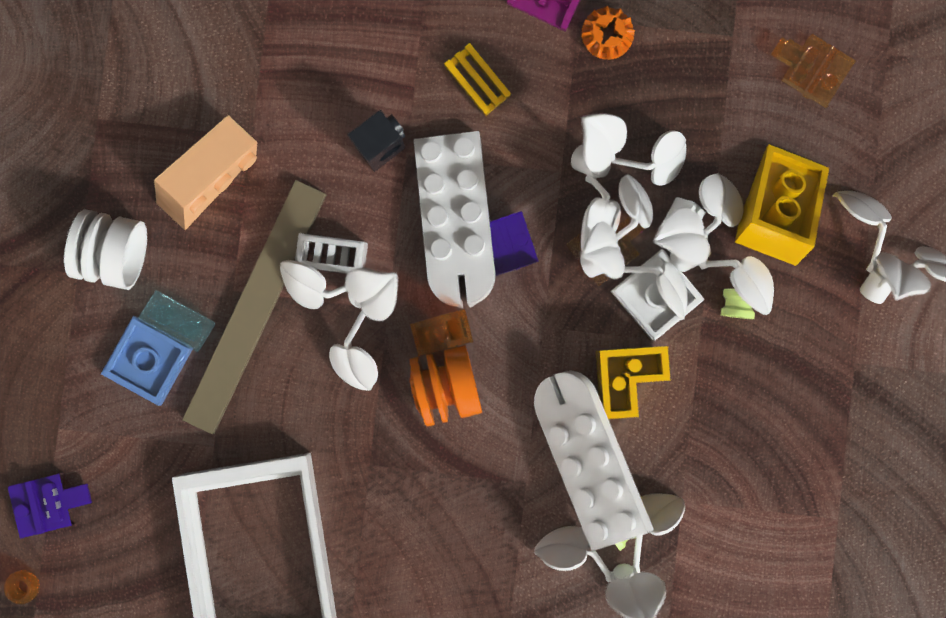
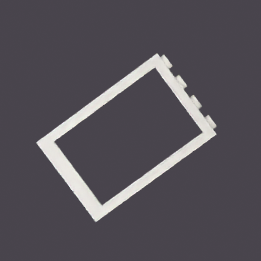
M311 453L183 473L172 477L194 618H216L197 492L300 475L322 618H337Z

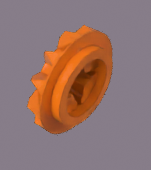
M605 6L604 8L593 10L585 19L582 27V40L586 49L595 57L605 60L615 59L625 54L632 45L635 33L631 17L624 14L621 8L615 9ZM612 22H615L613 32L617 34V37L611 36L602 44L604 32L600 30V27L607 28L609 24L611 25Z

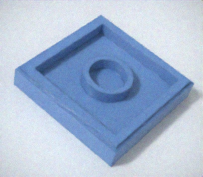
M133 316L101 375L161 406L194 347L141 318Z

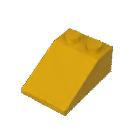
M768 144L743 208V216L738 225L735 243L796 266L815 246L829 167Z

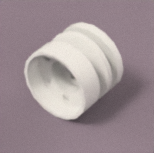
M86 209L80 211L71 225L65 246L64 264L68 277L80 280L84 278L85 281L94 283L101 279L103 285L130 290L136 283L144 263L147 247V228L145 223L123 217H118L112 221L111 216L105 213L97 214V212Z

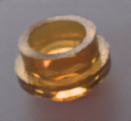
M18 570L12 573L6 579L4 585L6 597L16 604H26L32 601L39 592L38 578L28 570ZM20 581H24L27 584L28 589L26 592L20 590Z

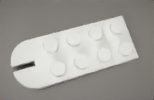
M474 131L414 139L429 286L435 296L443 303L463 308V301L460 297L459 278L464 275L467 304L471 308L489 295L495 283V266L480 132Z
M573 370L561 372L543 380L535 393V412L591 551L593 552L654 530L593 383L583 374Z

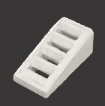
M299 233L295 261L310 265L317 270L348 274L353 269L365 268L368 244L361 241ZM310 242H315L313 262L307 261ZM323 244H328L326 264L321 263ZM337 246L342 247L340 266L334 265ZM350 248L356 249L353 267H348Z

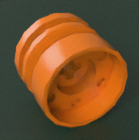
M466 345L444 350L445 366L438 367L432 353L426 355L428 370L423 371L419 357L410 359L411 371L409 381L416 409L421 414L426 427L435 425L434 409H439L443 423L448 422V406L455 405L460 418L482 413Z

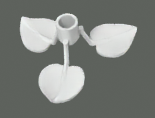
M594 114L581 118L584 129L583 145L578 146L573 152L571 166L573 169L586 174V182L591 183L602 196V198H594L585 211L582 223L581 251L591 229L596 223L605 221L616 232L620 222L621 209L619 203L609 200L610 194L596 179L605 177L611 169V163L645 170L652 169L651 182L653 184L661 186L670 183L677 177L685 162L686 139L682 133L675 130L663 133L652 149V162L642 163L615 158V154L623 148L626 141L627 130L623 120L609 114Z
M719 173L709 175L700 184L699 198L704 209L710 215L715 216L714 221L704 229L703 222L697 213L689 208H680L664 220L655 236L654 243L671 251V262L681 272L688 271L698 265L702 270L708 267H734L735 269L731 272L730 279L735 291L756 311L768 315L772 309L774 284L768 268L760 260L749 256L744 258L741 263L738 260L708 261V257L711 254V248L707 241L708 234L718 227L721 221L729 227L736 226L743 216V202L732 182Z
M625 174L619 183V197L623 208L632 217L631 222L617 234L605 221L596 223L591 229L580 255L581 266L586 275L591 278L603 273L613 279L620 278L623 273H655L658 276L656 283L662 298L680 320H684L687 310V290L683 277L675 266L671 263H665L662 265V268L659 266L625 267L624 258L618 246V240L634 229L638 223L643 228H648L653 220V209L646 191L636 179L629 174Z
M838 191L833 194V197H837L845 209L855 218L867 224L877 225L879 228L871 263L866 269L870 274L860 287V292L864 297L874 303L881 304L891 291L896 300L913 294L926 293L931 288V283L918 268H925L930 275L946 282V255L934 248L918 247L915 255L919 260H916L911 265L892 254L880 253L887 229L885 222H890L892 219L888 210L880 202L866 194L855 191Z
M282 261L280 263V271L285 287L291 297L301 306L309 309H318L324 303L323 297L331 298L347 291L350 302L355 307L362 309L344 341V346L334 344L330 348L329 358L334 371L342 380L355 388L366 391L371 390L378 378L376 363L365 350L359 347H352L351 343L365 316L372 320L383 321L391 315L397 296V274L356 268L347 274L344 286L327 291L325 290V278L315 268L298 261Z
M659 493L641 497L654 529L649 533L653 535L666 534L673 530L681 521L685 511L683 498H679L676 495ZM566 526L558 528L543 537L534 549V554L547 566L560 571L578 568L586 561L587 554L592 556L604 573L606 581L610 582L605 592L608 604L624 618H655L666 596L664 582L654 574L640 572L639 563L643 535L636 537L633 565L619 564L614 568L613 572L609 571L596 551H591L581 527Z

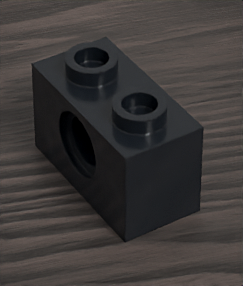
M381 109L348 134L355 148L374 172L405 149L402 139L406 136L403 133L402 126L392 114L386 117Z

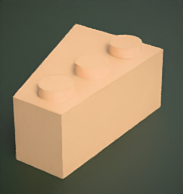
M229 115L226 116L154 179L157 205L186 230L212 201L232 183L233 179L241 171H246L253 165L257 159L258 142Z

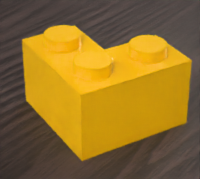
M668 346L595 351L598 394L608 419L639 417L636 383L670 380Z

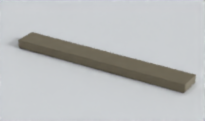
M295 180L184 415L183 421L210 434H215L285 284L280 271V263L284 260L295 261L299 233L309 234L327 196L325 193Z

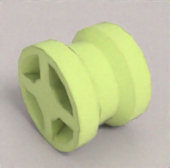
M735 289L723 290V296L726 301L725 306L721 308V316L754 319L755 312L752 307L738 295Z

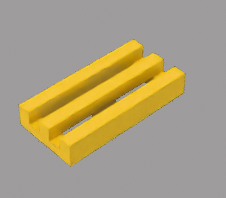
M470 43L461 52L456 53L451 60L444 63L446 69L485 116L511 96L510 91ZM468 55L501 94L499 97L493 93L466 60ZM458 63L462 65L489 98L491 103L488 106L455 67Z

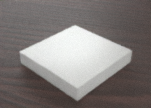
M661 249L641 266H659L662 268L663 264H672L668 254ZM679 271L687 290V315L705 299L683 272ZM632 273L613 288L611 292L650 340L654 342L680 321V318L662 298L656 283L658 276L655 273Z

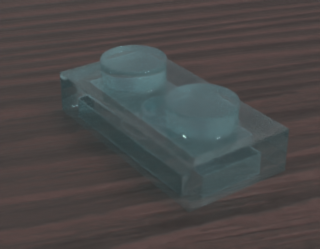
M157 290L138 317L144 324L197 353L215 326L214 321Z

